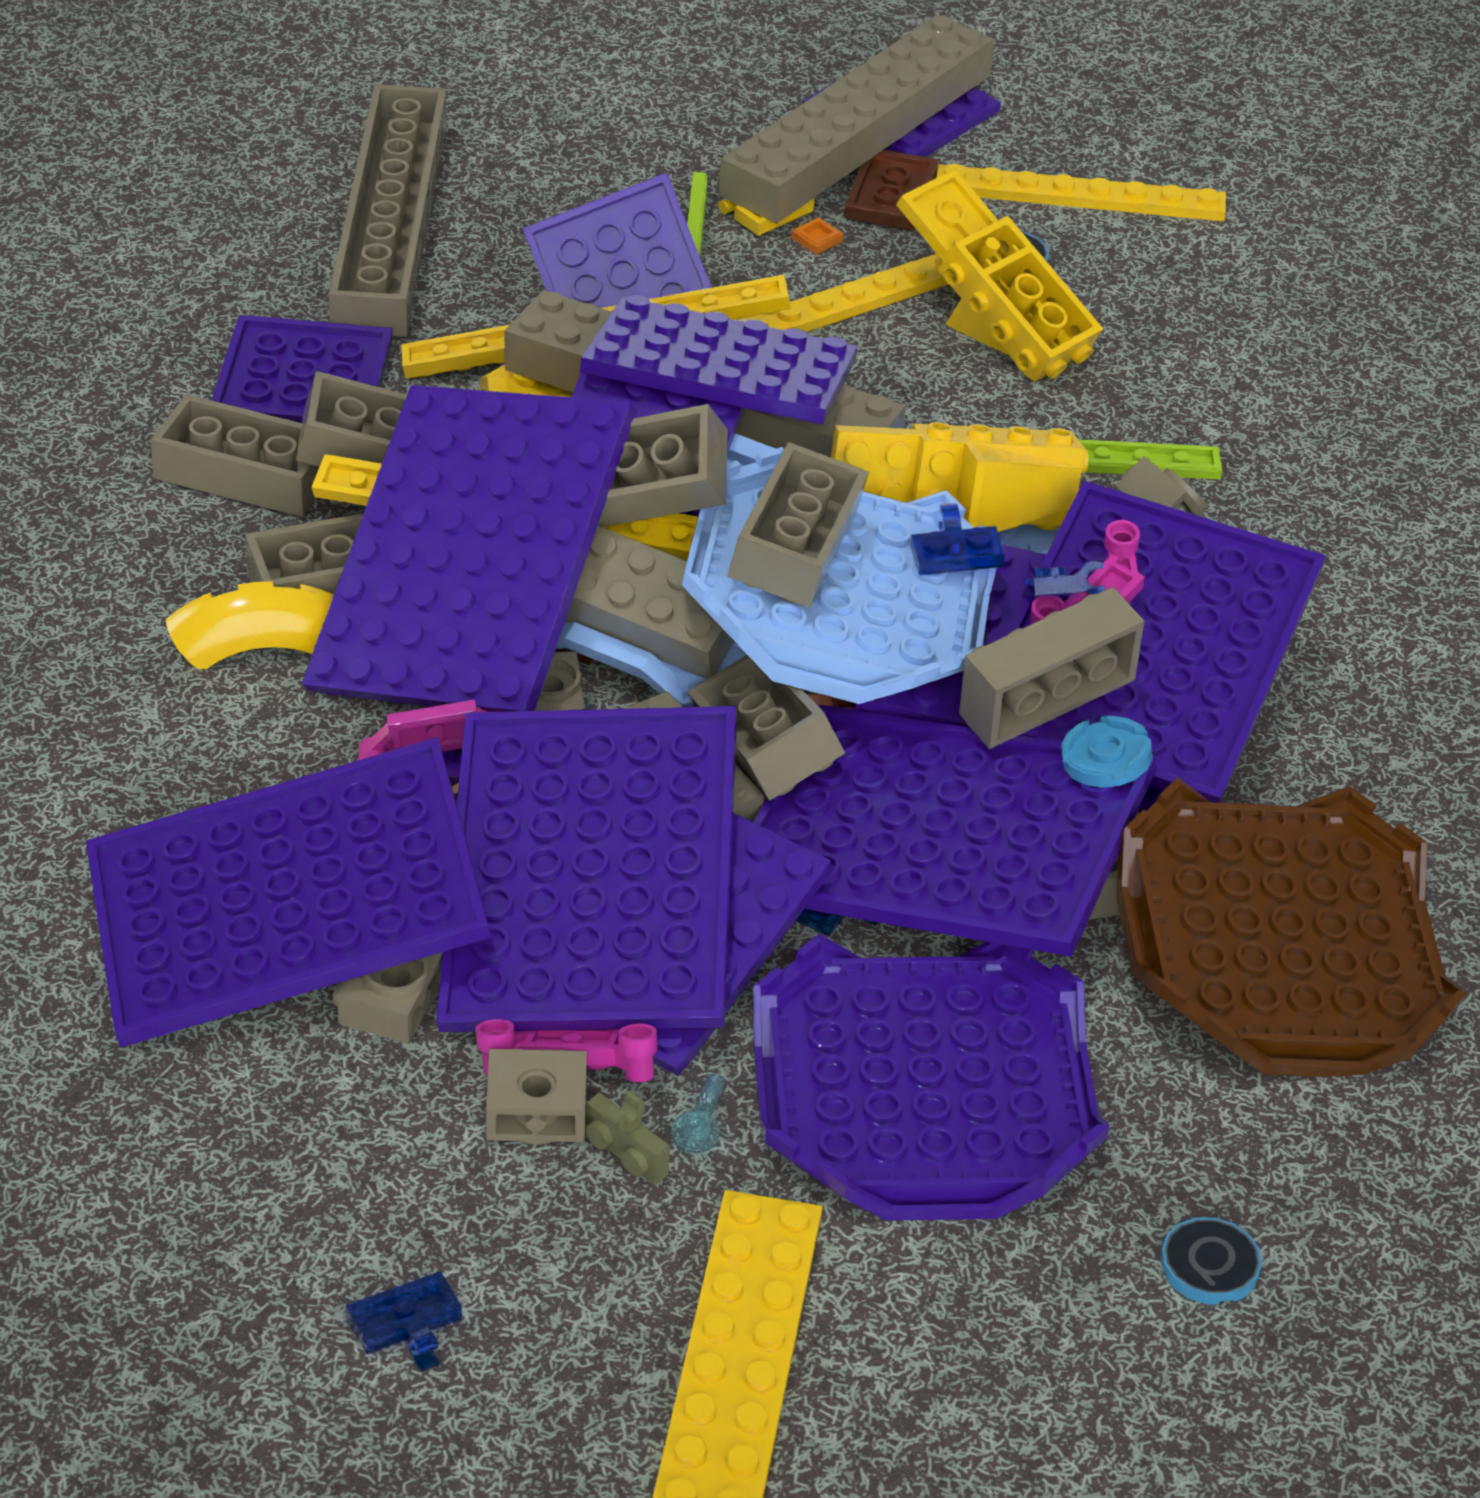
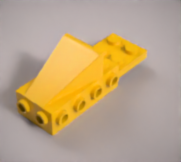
M955 169L900 197L896 206L943 260L938 271L961 297L946 325L1009 355L1017 367L1034 382L1044 376H1047L1050 380L1054 379L1066 369L1069 362L1073 361L1078 365L1093 353L1094 349L1091 346L1103 331L1102 326L1008 216L998 220Z
M940 422L929 424L912 423V429L835 425L831 458L869 472L863 492L907 503L947 490L966 509L963 518L975 529L983 525L991 534L1014 529L1023 524L1034 525L1043 530L1058 529V526L1062 525L1080 489L1081 474H1085L1088 468V452L1072 431L1060 428L1035 430L1020 426L995 428L980 424L955 426Z

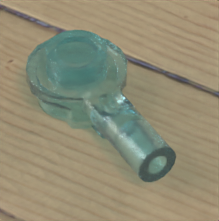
M709 1074L706 1077L694 1111L683 1113L672 1124L671 1137L674 1143L683 1151L693 1154L704 1153L713 1148L719 1141L720 1127L712 1115L725 1083L720 1075Z

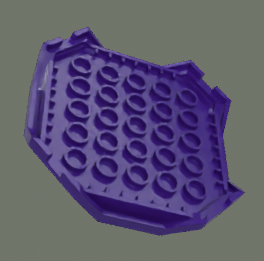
M818 934L796 951V960L785 969L781 970L776 967L753 985V1049L760 1132L763 1140L767 1145L844 1199L886 1221L998 1219L1044 1196L1108 1137L1110 1124L1098 1113L1086 1045L1084 981L1058 964L1052 966L1051 969L1032 957L1033 950L1009 945L984 942L958 957L861 958L825 936Z

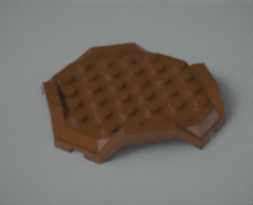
M1177 777L1159 794L1157 801L1147 811L1142 810L1123 829L1120 852L1118 854L1116 899L1132 974L1156 995L1264 1075L1311 1077L1364 1075L1410 1059L1455 1011L1469 992L1447 977L1443 969L1425 903L1428 842L1401 823L1395 828L1373 813L1377 805L1351 786L1297 806L1213 803Z

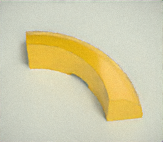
M273 581L238 584V590L215 597H212L210 592L192 600L166 618V625L169 635L179 652L197 669H208L228 656L258 648H289L312 655L334 594L300 584L299 589L274 587Z

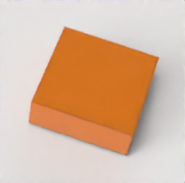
M818 217L793 229L791 238L817 255L843 242L844 234Z

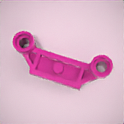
M1127 520L1111 522L1106 527L1104 546L1107 550L1106 560L1065 602L1060 597L1050 594L1041 595L1034 599L1031 606V623L1034 624L1052 612L1062 611L1081 602L1089 595L1101 593L1111 587H1114L1129 604L1143 589L1145 576L1138 573L1135 555L1140 539L1139 528Z
M474 699L387 714V723L374 736L365 738L360 742L358 746L359 756L356 761L436 737L439 739L442 752L462 749L465 714L488 711L476 707Z
M492 1019L481 1022L475 1029L477 1049L482 1052L483 1071L486 1076H488L489 1049L587 1051V1069L600 1070L609 1066H616L625 1070V1078L631 1082H646L654 1077L653 1054L658 1050L657 1030L648 1024H631L621 1029L515 1032L512 1022L503 1019Z

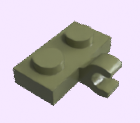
M628 1090L624 1096V1104L620 1108L599 1092L586 1102L585 1132L589 1141L597 1149L604 1150L607 1148L620 1158L622 1165L631 1175L635 1177L642 1175L652 1184L656 1185L669 1175L670 1145L642 1125L645 1102Z

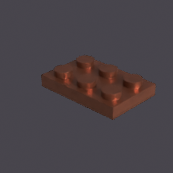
M882 150L861 165L845 204L844 218L916 230L896 204L902 195L935 179L939 159Z

